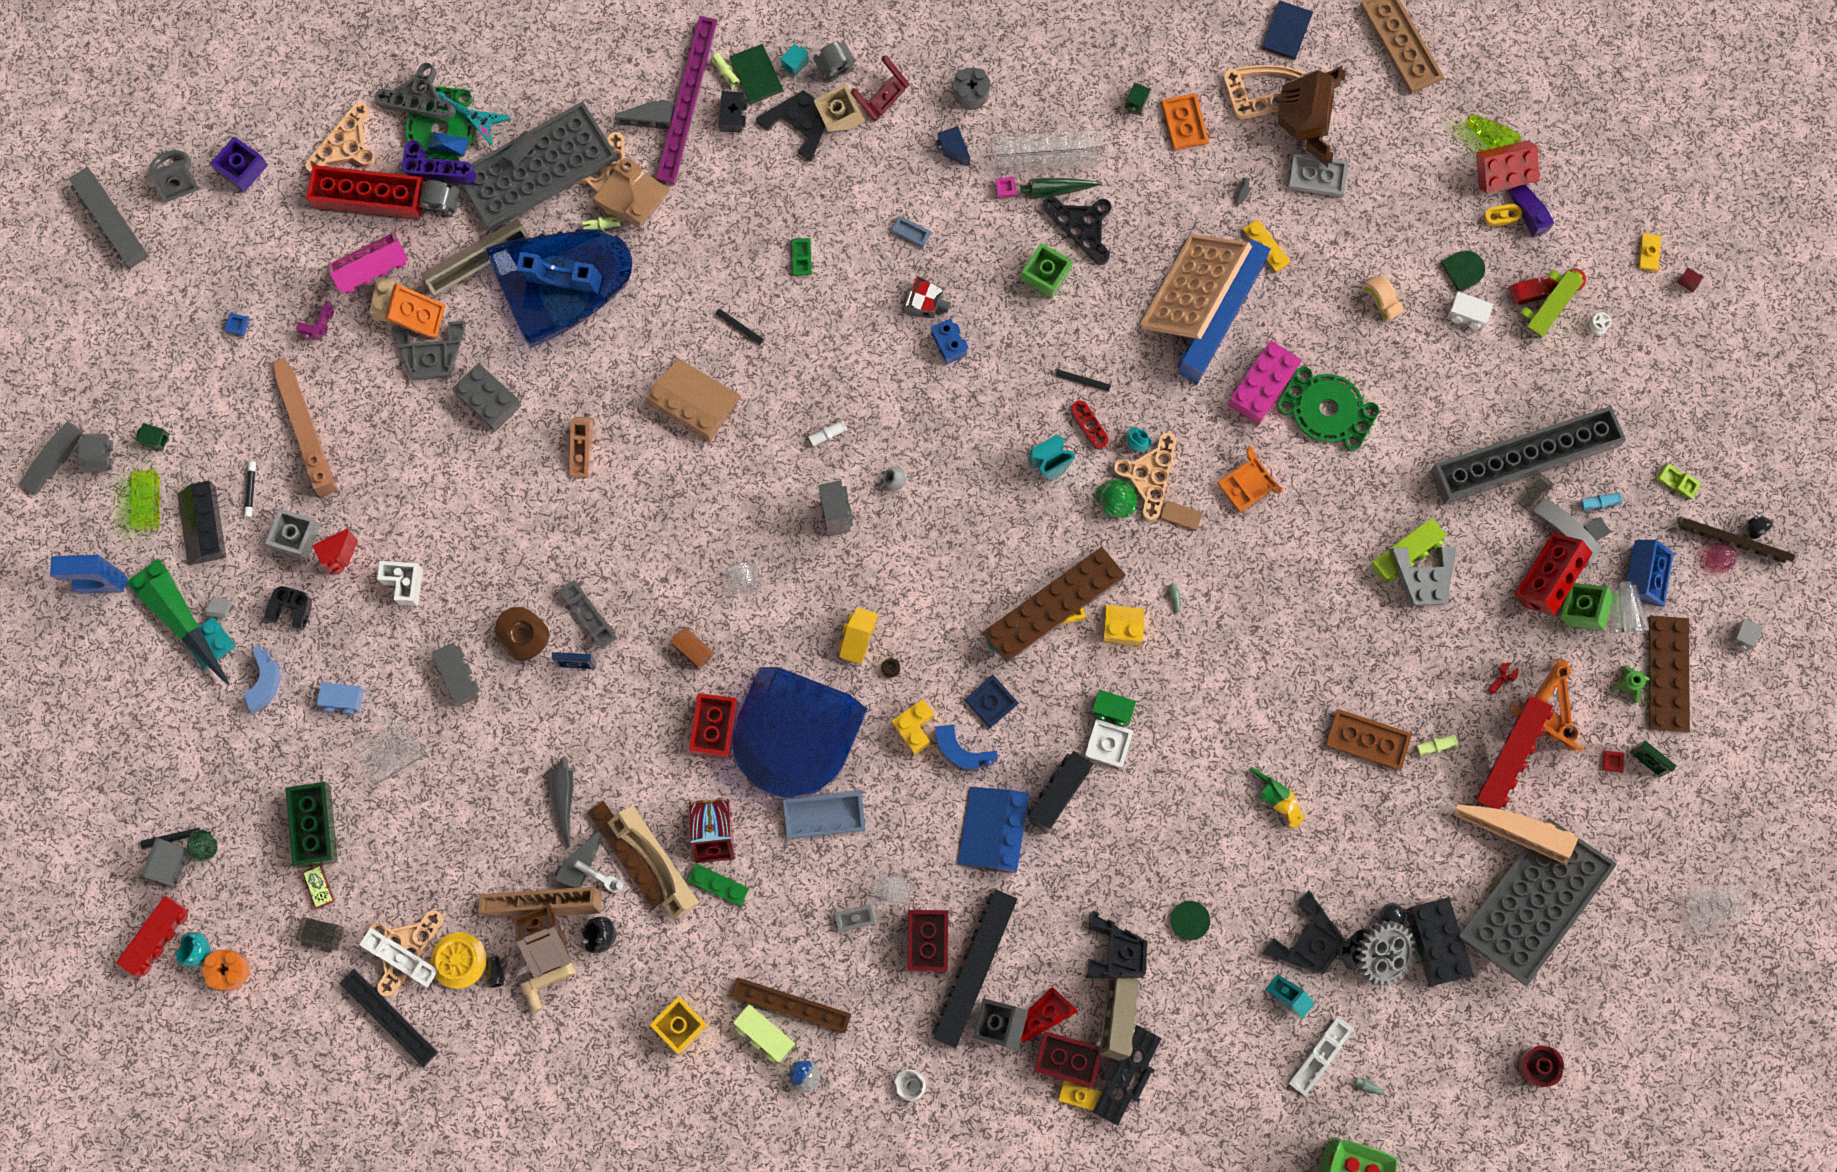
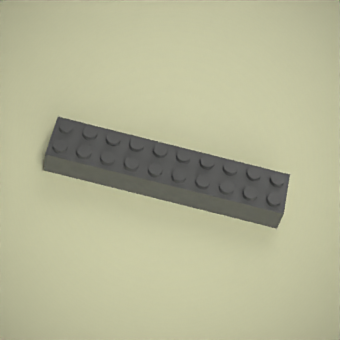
M1612 406L1436 463L1430 471L1445 505L1618 448L1626 441V438Z

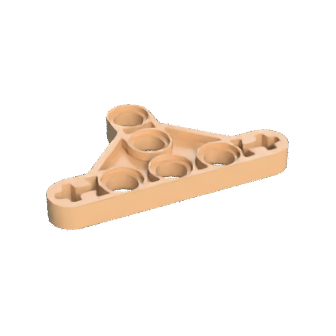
M356 103L307 160L306 168L310 174L312 164L328 166L355 161L363 167H371L375 163L374 154L365 147L362 124L370 114L368 107L364 103ZM358 109H359V110H363L364 113H363V114H362V113H359V114H358L357 110H358ZM353 122L354 127L352 129H345L346 123ZM336 136L343 137L340 143L333 142ZM351 145L357 146L356 151L353 153L348 152V148ZM324 150H331V154L329 156H322V152ZM370 155L371 160L369 162H362L363 156Z
M619 132L611 133L607 141L614 152L620 156V160L598 170L601 172L599 178L594 179L590 175L577 183L588 184L598 193L609 179L610 173L624 159L625 141L623 135ZM615 138L619 139V141L617 142L618 149H614L615 146L613 141L615 140ZM605 210V213H606L607 216H609V217L613 216L612 214H610L609 212H607V211Z
M1171 433L1161 435L1157 448L1136 461L1121 459L1114 465V473L1120 478L1129 479L1144 501L1142 515L1149 522L1158 519L1176 445V438ZM1169 438L1172 444H1169L1167 451H1165V442L1163 441ZM1164 455L1169 461L1167 464H1161L1158 461V457ZM1124 464L1128 470L1126 473H1120L1117 470V466ZM1137 469H1144L1146 476L1140 478L1136 475L1135 471ZM1156 473L1164 475L1165 478L1162 482L1154 479ZM1151 491H1158L1160 498L1157 500L1150 497ZM1151 503L1155 504L1154 512L1156 513L1152 517L1146 512L1150 510Z
M431 910L417 924L390 929L384 924L374 923L370 928L375 929L381 926L384 930V936L389 939L397 937L400 940V946L407 950L414 948L416 956L420 958L441 927L443 916L440 912ZM437 914L438 916L436 919L438 920V923H432L430 928H432L433 931L430 932L428 929L424 928L423 925L425 924L426 926H429V924L431 923L429 917H434ZM421 931H425L428 935L427 940L424 942H419L417 939V935ZM383 960L385 974L380 980L377 990L380 995L390 997L396 993L407 977V974L403 973L401 976H396L394 974L395 967ZM390 975L392 978L397 979V983L393 981L390 985L392 990L384 993L385 988L383 985L389 984L392 980L388 976Z

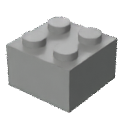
M279 508L265 544L271 550L307 560L321 525L315 519Z

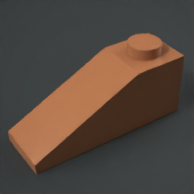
M575 416L570 421L569 476L588 477L593 440V418Z

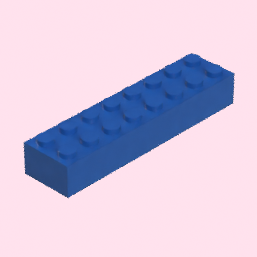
M1253 239L1249 241L1252 248L1202 338H1191L1187 350L1183 352L1179 360L1180 362L1177 367L1180 370L1178 374L1196 384L1201 380L1267 261L1271 248Z

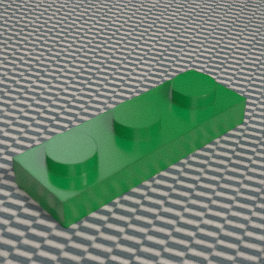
M697 863L687 882L740 907L749 891L748 887Z

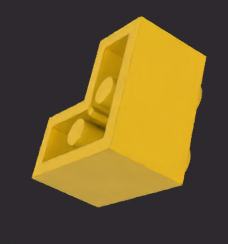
M859 607L856 608L854 614L850 613L842 631L845 636L841 638L838 649L841 650L840 658L862 664L879 614Z
M922 699L891 722L914 756L930 745V740L921 727L933 720L935 714L925 700Z

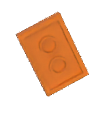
M1196 93L1161 100L1160 103L1173 151L1209 144Z
M394 284L385 320L435 340L438 336L445 304L399 284Z

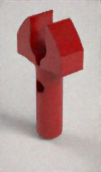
M1511 662L1504 663L1498 668L1500 676L1488 688L1491 694H1494L1506 680L1513 682L1518 677V668L1512 674L1506 675L1507 668L1512 664Z

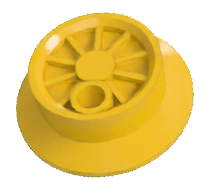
M456 932L443 937L435 945L430 959V964L438 970L435 978L442 985L453 989L466 988L477 982L484 973L487 962L486 951L482 943L473 935L463 932Z

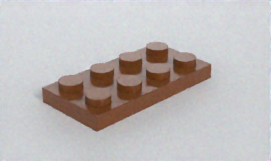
M1336 709L1325 746L1401 771L1412 733Z

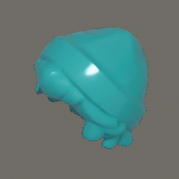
M187 932L182 936L179 950L175 951V956L177 957L175 960L178 962V966L195 967L205 962V958L211 954L210 944L205 935L200 932Z

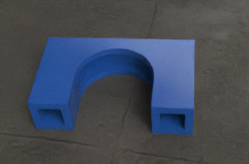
M520 252L516 269L526 282L598 294L602 278L592 264L575 262L574 269H566L544 262L539 255Z
M100 555L51 556L50 576L56 580H72V590L78 594L124 592V587L128 584L125 573Z

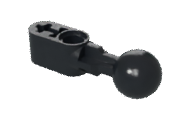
M1388 903L1381 908L1379 913L1380 920L1377 923L1382 925V921L1388 923L1393 921L1402 925L1405 921V911L1396 903ZM1369 928L1356 931L1338 949V955L1348 969L1358 968L1357 963L1360 960L1356 956L1360 955L1361 952L1357 948L1362 947L1359 941H1365L1366 939L1363 934H1370Z

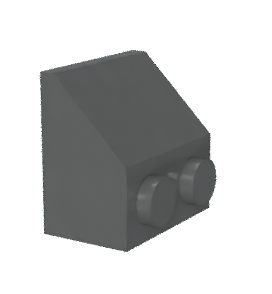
M156 838L141 876L176 887V884H179L183 878L182 870L184 865H187L190 861V850Z

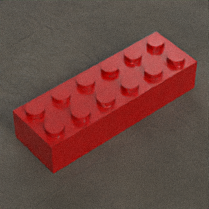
M312 165L306 200L312 208L420 220L422 207L419 206V198L423 179L418 176Z

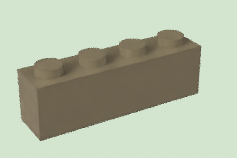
M1108 978L1099 1055L1118 1061L1131 1056L1133 1051L1132 1037L1135 1032L1134 1019L1137 1013L1136 1000L1139 994L1138 979Z

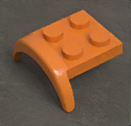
M1251 446L1246 449L1249 461L1217 483L1239 513L1270 492L1280 494L1284 491L1283 487L1279 486L1265 470Z

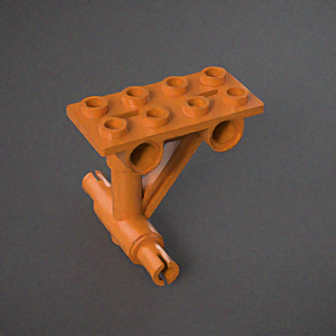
M1556 658L1551 661L1550 672L1534 695L1548 701L1557 687L1560 715L1554 712L1550 721L1546 719L1543 727H1545L1546 733L1556 741L1559 739L1563 740V744L1574 752L1577 749L1582 751L1583 747L1576 741L1579 735L1578 729L1572 722L1567 684V677L1571 673V668L1564 659ZM1511 703L1512 713L1518 717L1522 708ZM1572 727L1571 733L1563 734L1565 728Z

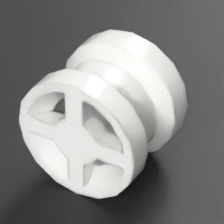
M1604 312L1597 313L1589 323L1590 330L1595 334L1605 333L1611 326V318Z

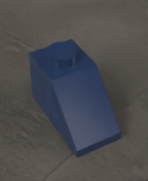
M956 126L938 132L937 140H935L938 151L941 150L943 156L966 166L970 165V155L959 127Z

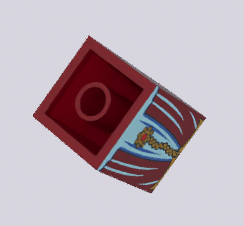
M718 798L709 801L699 800L690 802V837L695 863L734 860L729 799Z

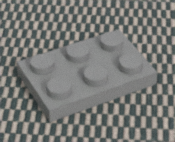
M1294 153L1288 189L1343 198L1348 161L1333 159L1327 168L1312 155Z

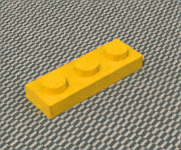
M1258 219L1243 228L1242 231L1249 240L1253 239L1271 248L1266 262L1275 273L1290 264L1289 258Z

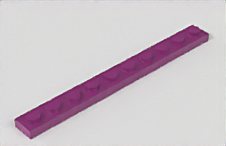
M699 16L656 178L658 182L672 185L676 183L715 35L717 19Z

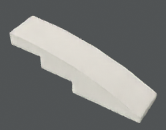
M1337 1016L1289 1084L1306 1096L1328 1068L1330 1062L1342 1048L1343 1043L1353 1032L1354 1028Z

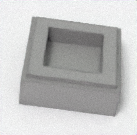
M212 597L206 609V615L226 618L232 604L231 600Z

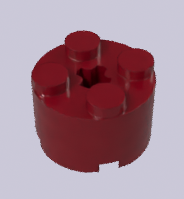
M1548 1046L1530 1047L1520 1055L1517 1061L1520 1077L1532 1087L1553 1086L1563 1076V1058L1557 1050ZM1539 1063L1543 1064V1067L1541 1068L1542 1070H1539L1538 1068Z

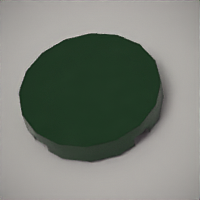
M1184 901L1177 905L1170 919L1171 928L1174 933L1188 941L1198 940L1203 937L1209 930L1211 922L1207 909L1195 901Z

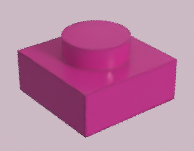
M1014 177L996 178L997 198L1016 197Z

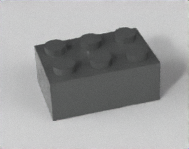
M479 363L452 388L454 394L495 432L522 406L519 399Z
M841 480L818 485L828 536L850 532V526H853L851 507L848 503L846 486H842Z

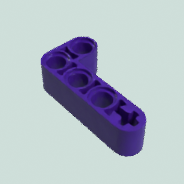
M412 140L405 145L402 168L406 175L422 177L423 181L433 180L454 184H472L476 180V173L469 162L428 159L418 141Z

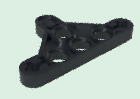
M1053 196L1045 198L1043 202L1045 213L1096 264L1105 265L1109 261L1110 252L1101 243L1102 220L1111 211L1110 201L1099 199L1092 206L1063 205ZM1048 202H1049L1050 204H1052V203L1054 202V203H1055L1054 208H1053V207L1048 208ZM1101 204H1105L1108 207V210L1106 212L1099 211L1098 206ZM1064 214L1068 216L1069 220L1061 222L1058 217ZM1092 216L1095 221L1089 224L1085 222L1084 218ZM1078 227L1081 229V233L1074 235L1071 229ZM1084 241H1093V247H1086ZM1097 246H1098L1097 251H1098L1100 254H1103V253H1104V254H1105V257H1104L1105 259H1103V258L1098 259V253H1097L1096 251H1094Z

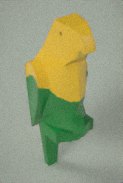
M1251 767L1249 770L1268 784L1258 797L1261 799L1260 801L1263 803L1269 802L1276 811L1285 815L1289 822L1288 827H1299L1305 818L1297 804L1294 793L1273 778L1267 777Z

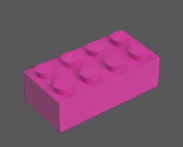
M1270 340L1230 398L1228 406L1260 425L1299 368L1302 359Z

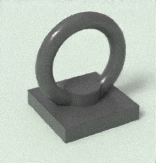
M171 150L157 156L149 166V178L164 203L199 190L198 184L190 172L191 159L183 151ZM167 159H182L157 169V167Z

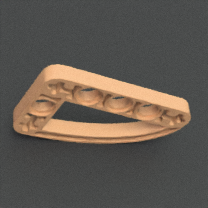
M1273 65L1246 66L1228 70L1224 76V84L1235 116L1242 120L1276 112L1279 106H1275L1272 100L1280 99L1281 92L1248 100L1241 77L1274 75L1295 79L1305 73L1292 68ZM1230 75L1235 78V86H1233L1232 80L1229 79ZM1235 91H1239L1242 94V97L1235 98L1233 97L1232 93ZM1262 103L1265 108L1257 110L1255 104ZM1240 107H1242L1243 110H1246L1245 114H1243L1242 111H1239Z

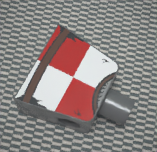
M916 276L905 305V313L935 318L937 310L948 313L951 302L942 300V288Z

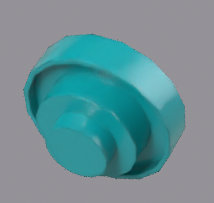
M1131 427L1125 434L1128 447L1133 451L1146 452L1152 445L1148 433L1143 429Z

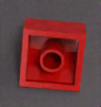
M346 528L312 546L321 565L330 574H339L345 570V567L349 566L358 540Z

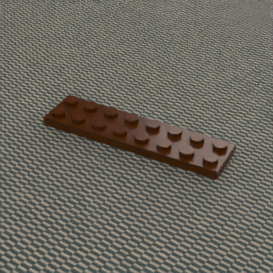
M1100 547L984 630L983 636L1007 664L1124 579L1126 574L1104 548Z

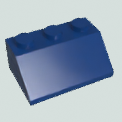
M1656 539L1635 540L1634 547L1631 550L1632 558L1628 567L1629 574L1625 584V594L1633 600L1665 607L1674 553Z

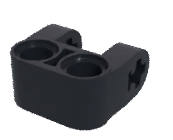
M284 586L275 588L265 611V621L276 623L282 608L286 607L296 610L292 620V628L304 630L310 616L312 599L303 591ZM287 593L286 599L280 600L281 595ZM305 598L304 604L298 605L299 600Z

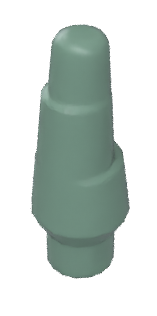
M1170 584L1169 595L1173 601L1175 612L1178 613L1181 606L1180 592L1177 584Z
M1357 1077L1354 1081V1085L1358 1086L1361 1090L1371 1091L1380 1095L1384 1093L1383 1089L1366 1079Z

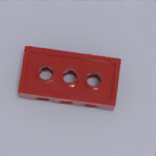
M1552 533L1514 596L1527 609L1555 615L1593 552L1581 539Z

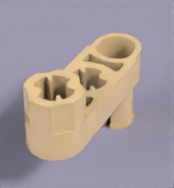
M573 962L569 963V965L556 967V970L520 984L524 997L526 996L531 1013L543 1009L537 993L538 989L577 974Z

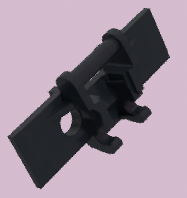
M1136 1024L1132 1045L1133 1051H1139L1142 1054V1060L1139 1063L1133 1062L1131 1057L1122 1061L1111 1060L1106 1072H1103L1100 1077L1108 1082L1093 1110L1094 1114L1118 1126L1131 1099L1137 1103L1140 1102L1141 1099L1139 1097L1151 1073L1154 1074L1155 1069L1148 1065L1162 1039L1161 1037ZM1139 1066L1144 1071L1133 1093L1127 1091V1088ZM1116 1087L1121 1088L1123 1091V1097L1119 1100L1115 1099L1112 1095V1091Z

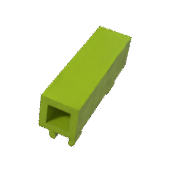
M1552 269L1547 277L1557 282L1558 285L1537 314L1527 307L1520 313L1531 320L1527 326L1528 329L1540 337L1545 335L1584 282L1581 279L1583 276L1577 271L1573 270L1571 272L1568 270L1563 277Z

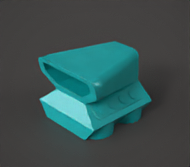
M1054 435L1033 447L1028 452L1029 457L1027 460L1030 463V468L1039 469L1044 477L1052 481L1066 472L1075 459V454L1071 450H1063L1065 438L1060 435Z

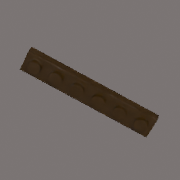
M1679 516L1678 524L1682 525L1681 529L1689 532L1697 530L1700 531L1701 536L1710 539L1713 535L1719 537V542L1730 545V542L1738 544L1737 548L1746 551L1752 548L1756 550V554L1767 557L1768 554L1775 556L1774 560L1786 563V560L1791 562L1794 560L1795 554Z

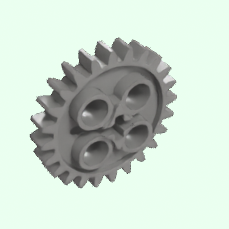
M1382 921V925L1375 924V929L1369 928V935L1363 934L1366 939L1365 941H1359L1362 947L1357 948V950L1361 954L1357 955L1356 958L1360 960L1357 966L1361 968L1359 972L1364 975L1365 979L1380 986H1383V984L1389 986L1391 981L1397 983V977L1403 979L1402 973H1408L1406 967L1413 965L1409 961L1415 958L1411 953L1416 950V948L1411 946L1415 943V940L1411 939L1413 934L1408 932V928L1397 922L1389 921L1388 923Z

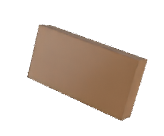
M1167 500L1160 519L1197 531L1203 512Z

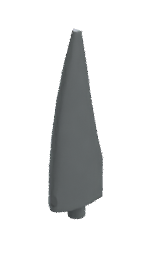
M568 758L560 759V768L548 770V781L555 816L567 847H570V811L574 789L573 768L568 767Z

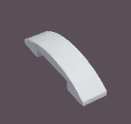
M372 928L369 929L359 944L427 988L438 972L435 967Z

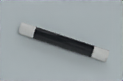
M253 461L248 462L245 518H252L256 462Z

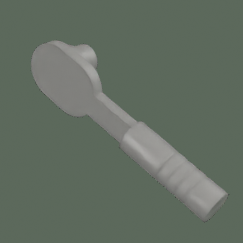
M577 859L574 861L573 867L603 882L605 889L612 893H618L623 888V883L613 876L605 877Z

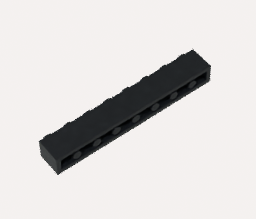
M997 889L994 894L990 892L986 904L989 905L987 912L982 911L978 921L982 924L979 931L975 929L971 937V941L974 942L972 948H967L964 954L965 965L964 967L959 966L955 978H958L956 986H951L947 995L951 997L948 1005H943L940 1012L943 1018L940 1024L936 1022L932 1034L935 1035L934 1040L952 1048H957L1018 898Z

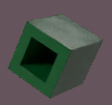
M1134 82L1124 108L1132 114L1138 113L1141 115L1150 97L1151 89Z
M143 423L137 431L136 441L142 446L163 452L170 434L162 428Z

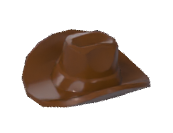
M511 607L502 612L496 621L495 634L497 640L505 651L518 661L533 659L548 644L550 633L547 626L536 614L524 607Z

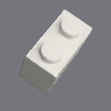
M1457 292L1447 317L1451 318L1455 323L1468 324L1474 330H1483L1488 322L1493 304Z

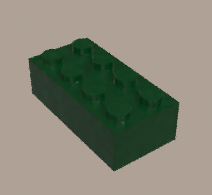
M326 782L286 787L292 866L300 869L338 863L331 785Z

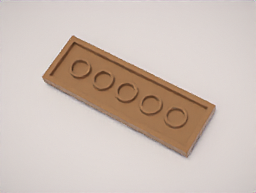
M1400 0L1361 1L1360 6L1410 94L1443 80L1444 75Z

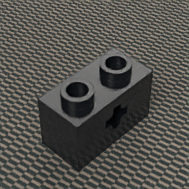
M721 91L720 132L742 133V127L746 126V116H743V112L747 110V99H744L743 92Z

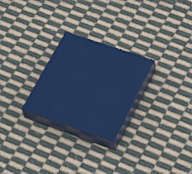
M552 652L551 659L558 668L596 669V661L591 654Z
M994 675L964 699L989 729L1019 704Z

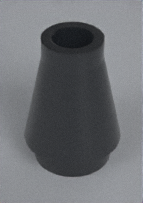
M490 957L487 959L486 983H488L489 988L501 987L504 985L506 978L499 957Z

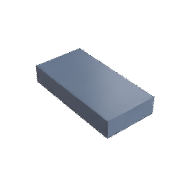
M901 216L897 218L890 230L891 233L921 248L925 246L932 234L931 231Z

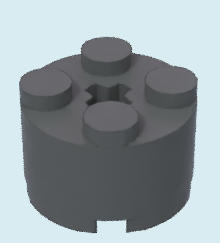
M842 40V43L835 41L826 45L820 50L821 54L819 56L816 54L813 58L824 79H828L829 82L836 80L838 74L842 72L847 74L854 69L855 58L844 40Z
M966 68L958 71L954 79L953 95L955 101L967 110L981 108L989 99L990 80L983 69Z
M427 180V183L423 181L419 206L425 208L426 213L435 214L436 211H440L444 216L453 217L460 190L455 186H452V189L448 188L447 183Z
M106 433L81 434L82 438H79L78 456L79 459L83 460L84 464L80 465L83 472L112 470L113 459L109 458V451H113L114 444L113 440H109V435Z

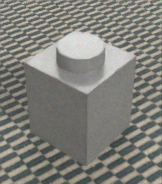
M1743 619L1738 623L1730 643L1735 644V647L1741 651L1751 650L1755 647L1763 626Z

